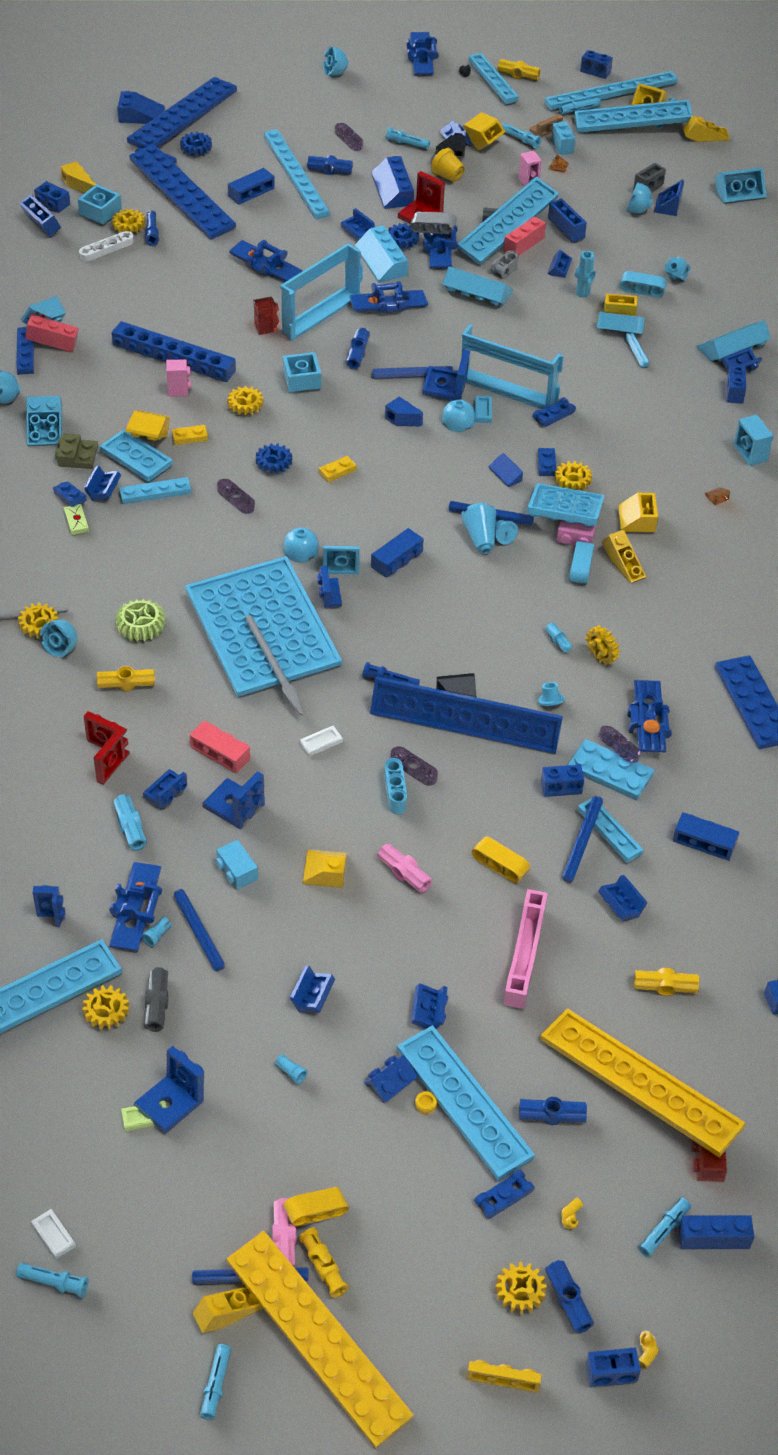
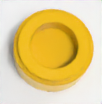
M424 1091L416 1096L415 1107L419 1113L428 1115L436 1110L437 1100L431 1092Z

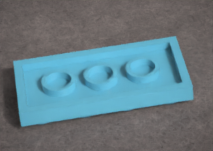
M125 429L100 445L101 452L148 482L173 465L171 458L138 437L131 436V433L125 432Z
M587 739L583 741L568 764H581L584 777L635 800H638L655 769Z

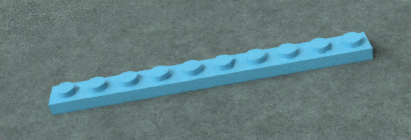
M672 71L546 97L545 104L550 110H557L560 105L570 104L573 101L580 102L597 97L601 100L624 94H632L636 92L638 83L655 88L670 86L671 84H676L678 78Z
M278 129L264 132V138L314 218L319 219L330 216L329 209Z

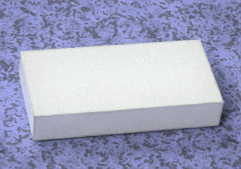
M334 726L300 739V745L309 757L343 743V738Z
M52 1209L31 1221L32 1226L55 1259L76 1247L75 1242Z

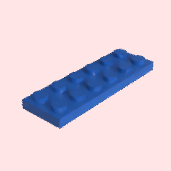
M748 655L716 662L715 668L758 749L778 746V705L752 657Z

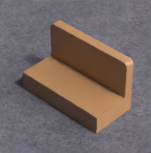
M558 114L538 122L530 127V131L540 137L552 133L553 123L563 122V116Z

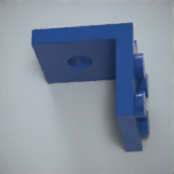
M463 350L458 371L429 366L422 394L449 400H462L465 382L468 377L470 351Z
M257 771L243 786L226 778L203 802V808L241 830L246 819H251L255 815V810L265 805L264 775ZM229 799H233L232 804L226 803V801Z
M174 1046L170 1047L167 1050V1076L136 1100L134 1106L166 1134L204 1102L203 1068L199 1064L193 1063L184 1051H179ZM165 1100V1102H170L172 1105L168 1108H163L159 1103Z

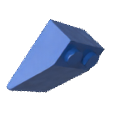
M121 91L117 107L119 123L147 124L163 113L165 106L137 92Z

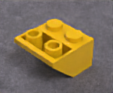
M483 112L463 125L478 151L506 132L498 119Z
M605 294L604 312L636 316L638 296Z
M134 410L125 432H130L131 436L134 437L147 436L148 440H162V438L168 437L171 417Z
M636 493L618 505L621 530L624 529L625 532H656L658 511L655 493Z

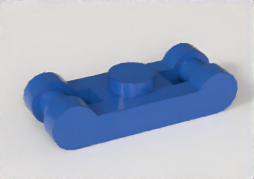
M562 397L559 402L542 410H536L532 417L536 421L539 420L543 427H547L573 414L576 406L569 403V400L565 397Z
M519 1169L487 1192L480 1193L474 1199V1202L478 1207L483 1208V1213L487 1219H491L529 1195L535 1189V1186L531 1181L528 1182L525 1179V1174ZM516 1184H518V1185L521 1187V1188L518 1189L517 1191H516V1189L513 1187V1186H515ZM493 1200L495 1205H491L489 1201Z

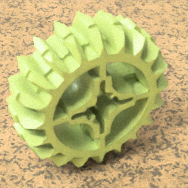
M136 598L135 602L129 600L128 604H123V607L119 608L118 613H116V627L124 638H129L130 641L135 639L137 643L139 640L145 642L146 639L152 640L153 636L158 637L159 633L163 632L166 618L162 606H159L157 602L153 603L152 600L145 601L144 598L142 601H138Z

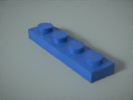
M27 327L17 328V375L34 374V341L25 339Z

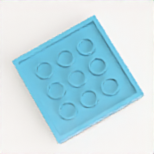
M537 483L527 507V514H531L533 517H548L550 520H565L567 523H583L584 526L588 527L596 526L605 495Z

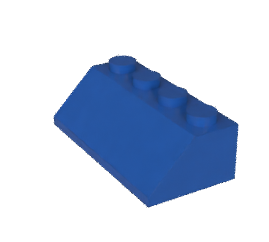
M386 157L372 171L384 209L406 207L414 201V189L402 157Z

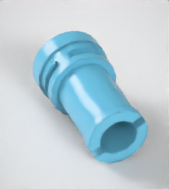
M162 917L152 928H149L142 934V939L148 946L154 947L161 939V936L172 927L171 922L166 924L169 919Z
M281 1054L276 1059L275 1066L287 1073L288 1077L296 1084H300L306 1078L308 1070L299 1064H295L284 1054Z

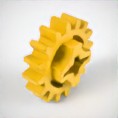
M126 208L125 211L119 210V213L115 212V216H112V226L119 233L122 231H129L131 233L135 231L138 233V229L143 230V227H145V216H143L142 212L139 213V210L133 211V208Z
M244 386V388L238 387V390L232 389V393H228L227 397L229 409H232V412L238 411V415L244 413L245 416L247 413L253 415V411L259 412V408H262V404H264L262 392H259V389L253 390L252 386L250 388H247V386Z
M567 461V464L561 463V467H557L555 482L559 483V487L564 486L565 488L577 490L582 488L585 490L592 482V470L588 469V465L583 466V462L577 464L576 461L573 463Z
M38 602L37 606L31 603L30 608L24 607L25 612L20 611L18 622L19 628L23 630L24 635L29 633L30 638L36 635V638L39 639L41 628L46 623L59 619L58 612L54 611L53 606L48 608L47 603L44 606H41L40 602Z
M594 626L586 633L587 637L585 640L588 642L586 647L590 648L589 653L594 654V659H599V663L604 662L605 665L608 663L612 664L620 657L619 653L621 651L617 648L620 645L615 642L616 637L611 636L612 632H607L606 627Z
M102 985L100 991L96 988L93 989V995L87 993V1000H83L82 1010L86 1022L91 1021L92 1027L98 1024L99 1030H102L104 1026L111 1030V1025L119 1026V1020L126 1021L125 1015H129V1000H127L126 993L121 994L120 988L114 991L112 985L108 989H105L104 985Z
M519 1262L518 1267L510 1263L509 1270L503 1268L502 1275L497 1276V1284L495 1286V1291L498 1292L497 1299L503 1300L502 1306L504 1308L508 1305L511 1306L510 1312L512 1313L515 1309H519L521 1315H523L524 1309L532 1313L533 1306L539 1308L541 1301L545 1300L546 1294L544 1292L547 1290V1285L543 1284L545 1277H538L540 1270L538 1268L534 1271L531 1270L530 1263L527 1267H523L522 1262ZM506 1283H508V1287L510 1288L509 1292H507L506 1290ZM533 1284H535L536 1286V1293L534 1292V1288L532 1287Z

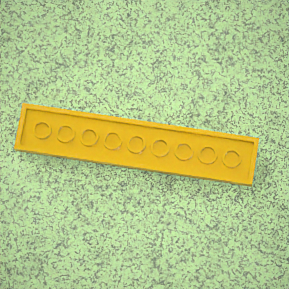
M568 1008L541 1034V1041L718 1157L725 1152L745 1129L746 1123Z
M264 1230L226 1258L229 1266L375 1449L414 1418V1414Z

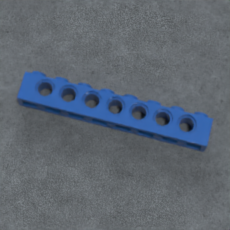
M120 321L111 332L112 345L166 362V360H187V366H190V371L224 382H228L236 372V358Z

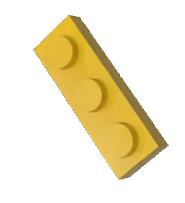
M477 1360L475 1362L469 1361L467 1380L539 1393L542 1374L536 1373V1371L531 1369L517 1370L508 1365L495 1366L489 1365L485 1361Z

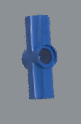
M328 155L326 158L308 156L307 168L309 170L323 171L327 175L334 173L352 174L353 162L337 159L333 155Z
M360 327V329L356 330L355 336L351 340V348L346 360V365L350 369L360 367L362 359L365 357V349L370 337V332L366 328Z
M554 1096L546 1100L520 1099L519 1119L541 1120L549 1125H556L560 1121L586 1123L587 1104L586 1102L562 1101Z
M557 1260L552 1262L545 1268V1272L558 1297V1305L565 1311L574 1332L583 1333L591 1328L594 1322L581 1297L580 1287L574 1282L564 1261ZM571 1294L574 1298L568 1299L564 1295Z

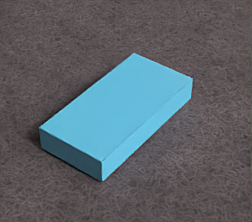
M475 396L476 423H492V397Z

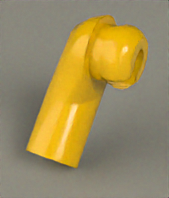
M577 1197L561 1211L562 1224L569 1230L577 1227L578 1220H576L575 1213L583 1207L582 1201Z
M644 1331L639 1337L643 1354L639 1358V1364L643 1369H647L657 1356L659 1349L656 1339L651 1332Z

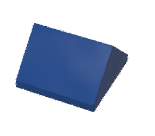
M683 179L659 193L654 209L656 213L677 216L684 187Z

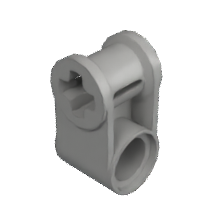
M515 251L506 252L492 263L491 271L500 274L503 279L507 278L518 269V253Z

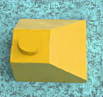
M638 83L631 105L666 102L668 94L665 90Z
M308 849L303 884L343 888L347 853Z

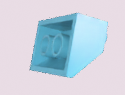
M763 167L721 172L715 175L716 189L723 203L767 197Z

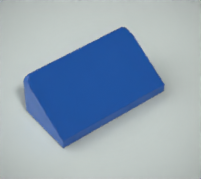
M559 250L554 255L547 274L565 278L572 257Z
M505 453L500 454L489 465V468L508 487L521 482L523 479V471Z

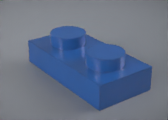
M538 448L539 476H555V471H557L555 448Z
M69 481L62 482L53 487L54 494L71 507L87 501L86 495Z

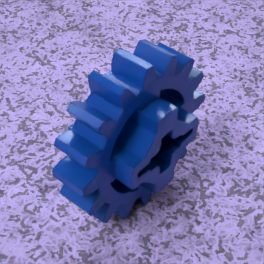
M203 132L185 134V137L182 136V140H180L181 150L194 156L197 154L202 155V153L207 154V151H211L212 148L211 137L208 134L204 135Z
M399 223L398 226L393 224V227H389L388 232L400 249H407V246L412 248L413 244L417 245V242H419V233L412 231L410 225L407 226V223L402 225Z
M270 443V446L264 445V449L259 448V452H256V464H258L259 469L262 468L263 472L268 470L269 474L272 471L278 474V471L285 472L284 468L289 469L290 465H292V453H290L289 448L285 449V445L280 447L279 443L276 446Z

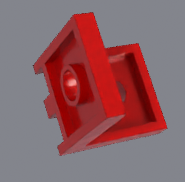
M422 171L417 173L416 200L399 211L398 218L411 224L416 212L443 213L445 182Z
M87 711L83 716L86 738L88 742L101 747L93 758L96 780L104 785L130 754L125 749L129 744L128 739L123 737L127 729L116 722L102 718L99 714Z

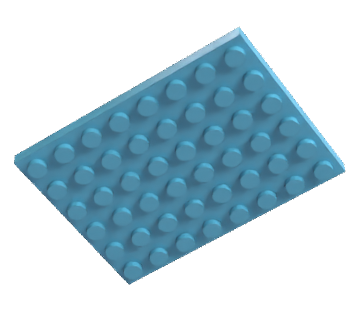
M287 556L185 585V591L237 697L281 684L245 619L247 615L253 617L288 681L342 665L341 657Z

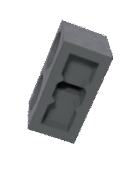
M653 163L635 174L633 190L637 183L646 185L651 192L662 186L665 180L666 169L657 163Z

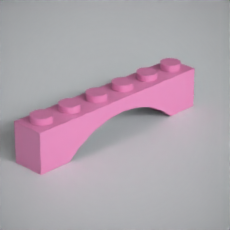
M527 889L516 948L505 989L504 1005L525 1008L548 895L546 892Z

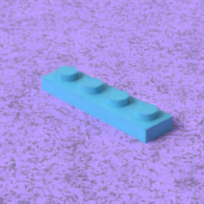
M188 477L119 487L123 504L191 494Z
M592 798L578 805V811L584 818ZM601 806L594 829L626 863L643 855L641 846Z

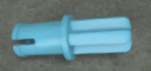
M549 623L545 630L552 637L553 643L558 644L565 653L571 651L572 644L566 638V634L560 631L555 623Z

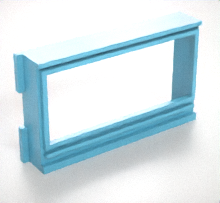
M347 243L280 285L282 290L283 328L281 332L288 336L290 341H293L351 303L350 295L360 294V282L363 280L361 250ZM345 261V286L295 318V291Z
M468 325L462 333V354L463 350H469L471 356L472 350L547 375L548 385L547 394L545 395L471 370L470 358L468 377L465 383L540 409L559 402L561 386H558L559 372L561 373L563 370L564 355L558 353L551 362L473 336V325Z

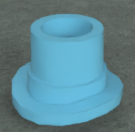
M500 520L496 522V540L504 545L512 543L518 534L517 525L512 521Z
M547 682L542 685L543 694L539 697V704L541 706L558 705L565 701L564 696L559 692L556 682Z

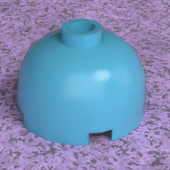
M329 47L324 54L326 62H323L324 73L328 76L341 75L348 67L345 52L337 47Z
M642 183L636 184L627 207V211L630 213L641 214L645 212L647 207H651L653 199H651L652 193L646 185Z
M0 370V404H8L16 398V395L20 394V385H18L17 379L13 374Z
M453 400L443 409L442 423L447 425V429L451 431L464 432L466 428L470 427L471 429L474 426L475 410L467 401Z
M295 528L284 539V553L292 561L308 562L309 558L313 557L314 559L319 553L318 538L310 529Z
M61 619L53 620L41 628L40 636L43 635L44 640L41 643L51 656L56 657L58 655L64 657L75 649L78 635L74 626L68 621Z

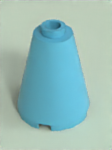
M476 503L468 506L467 511L464 512L463 510L461 518L477 551L487 554L494 549L496 509L493 505H491L492 507L487 506V503Z

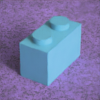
M553 123L552 140L559 154L574 153L575 136L568 123Z
M238 839L216 850L217 858L215 862L218 868L224 870L230 884L233 883L237 890L258 880V867Z

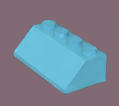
M384 225L370 228L355 244V247L361 250V257L379 283L408 276V260Z
M449 266L442 284L450 292L455 293L457 290L463 296L470 297V295L476 296V300L482 302L486 299L495 306L499 304L504 305L513 293V289L507 284Z
M763 320L697 345V348L710 361L718 360V362H721L724 357L749 347L753 349V345L757 347L766 344L765 341L771 339L766 322Z

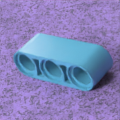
M632 271L624 272L620 282V288L625 292L652 297H662L667 285L664 277Z
M599 312L597 328L643 334L645 318Z
M576 542L570 571V582L587 584L594 543Z
M390 758L385 762L384 776L389 810L394 814H402L406 811L407 806L403 765L399 759Z

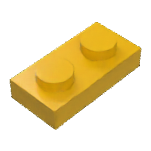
M205 425L172 429L175 445L208 441Z
M345 456L319 467V474L329 483L356 471L357 465L348 456Z

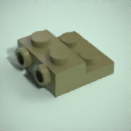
M64 433L63 437L58 439L59 449L55 450V459H58V466L93 469L98 450V441L81 440V435Z

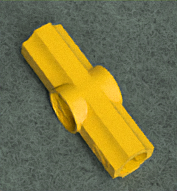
M500 59L497 67L498 72L510 74L515 79L523 77L538 81L541 74L540 68L526 65L524 61L512 62Z
M122 666L117 671L97 672L98 688L119 687L123 691H130L135 686L155 685L154 669L133 670L129 666Z
M661 968L658 971L635 970L634 989L655 990L664 996L673 995L675 992L698 993L699 975L676 973L671 968Z

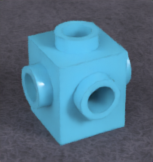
M671 257L665 265V272L669 274V278L675 281L677 278L685 281L692 267L685 263L686 260L681 257Z

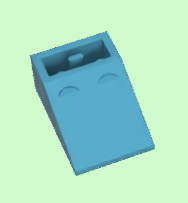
M61 396L26 397L27 446L58 445V439L62 438L63 403Z

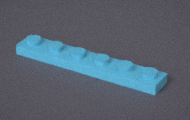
M482 53L469 55V62L505 104L518 101L519 96Z

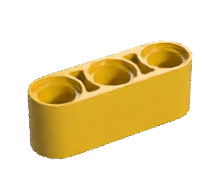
M487 836L483 837L471 851L472 856L478 862L513 883H518L531 868L525 858Z
M340 1187L295 1195L283 1203L293 1226L336 1218L349 1210Z

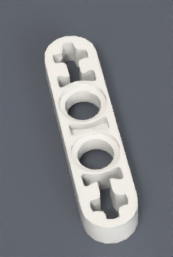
M124 231L80 248V260L91 261L132 245L134 243L133 233Z

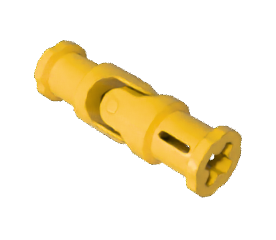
M313 1227L305 1230L300 1234L299 1241L304 1243L307 1248L308 1257L314 1264L320 1279L327 1284L330 1290V1297L337 1298L348 1291L349 1285L340 1276V1269L332 1255L329 1254L326 1244L321 1242L317 1228Z

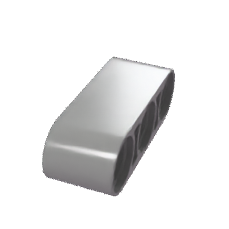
M416 212L411 221L410 228L417 233L450 234L456 223V217L451 213Z

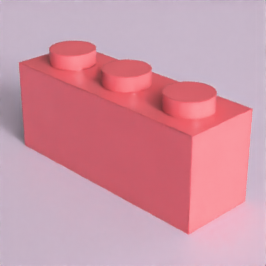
M534 216L505 236L504 252L515 251L519 256L544 239L546 222Z
M31 314L27 324L25 339L73 353L79 328Z
M203 721L190 734L191 748L234 773H237L250 760V747L245 742L237 740L231 734L223 732L213 724Z

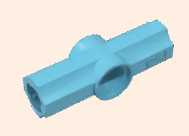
M592 251L580 253L579 266L575 271V277L578 278L576 292L579 297H588L590 295L591 283L596 275V272L593 270L595 256Z
M125 794L119 795L113 801L116 813L118 814L121 832L125 834L130 849L135 851L141 850L147 843L139 813L135 811L130 796Z

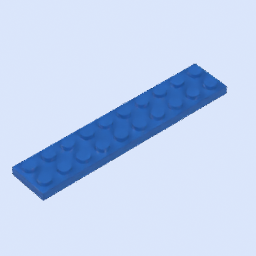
M213 77L128 136L127 143L142 149L152 144L159 147L235 93L237 86L218 77Z
M155 144L129 155L130 161L210 240L236 228V223Z
M378 676L375 678L370 714L554 754L557 751L563 720L561 715Z

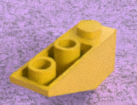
M692 115L683 127L685 136L696 142L730 140L726 128L718 127L713 122H707L700 116Z
M77 161L60 166L62 180L68 187L85 194L96 185L91 180L90 175L85 172L83 166H80Z
M624 529L608 535L602 541L609 559L630 583L646 578V574Z
M243 1287L203 1296L192 1314L201 1332L206 1333L225 1328L263 1309V1307L248 1288Z

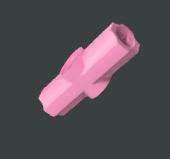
M385 844L381 847L377 857L391 868L393 875L399 881L405 880L420 893H424L429 889L432 884V878L418 867L413 857L410 855L404 856L391 844Z
M280 1198L274 1201L273 1242L295 1268L296 1226L292 1225L283 1206V1203L288 1198Z

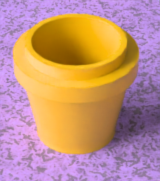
M450 148L439 151L431 163V172L435 176H441L453 183L457 182L465 171V165L454 155V151Z

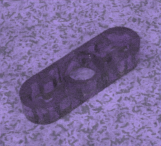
M337 123L335 125V134L354 151L363 149V139L347 124Z
M221 479L217 482L218 493L244 514L254 512L255 500L229 479ZM233 495H240V497H238V498H234V497H232V496H233Z
M602 726L600 728L598 737L607 746L628 762L636 763L639 761L641 750L615 728L611 726Z
M397 746L391 750L390 758L399 759L402 762L404 772L427 786L434 785L437 782L438 771L435 767L404 747ZM412 763H416L419 765V767L413 769L410 768L409 765Z

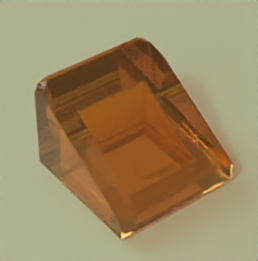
M556 155L548 169L564 173L569 163L559 155Z
M719 487L706 492L705 495L716 505L729 500L730 490Z

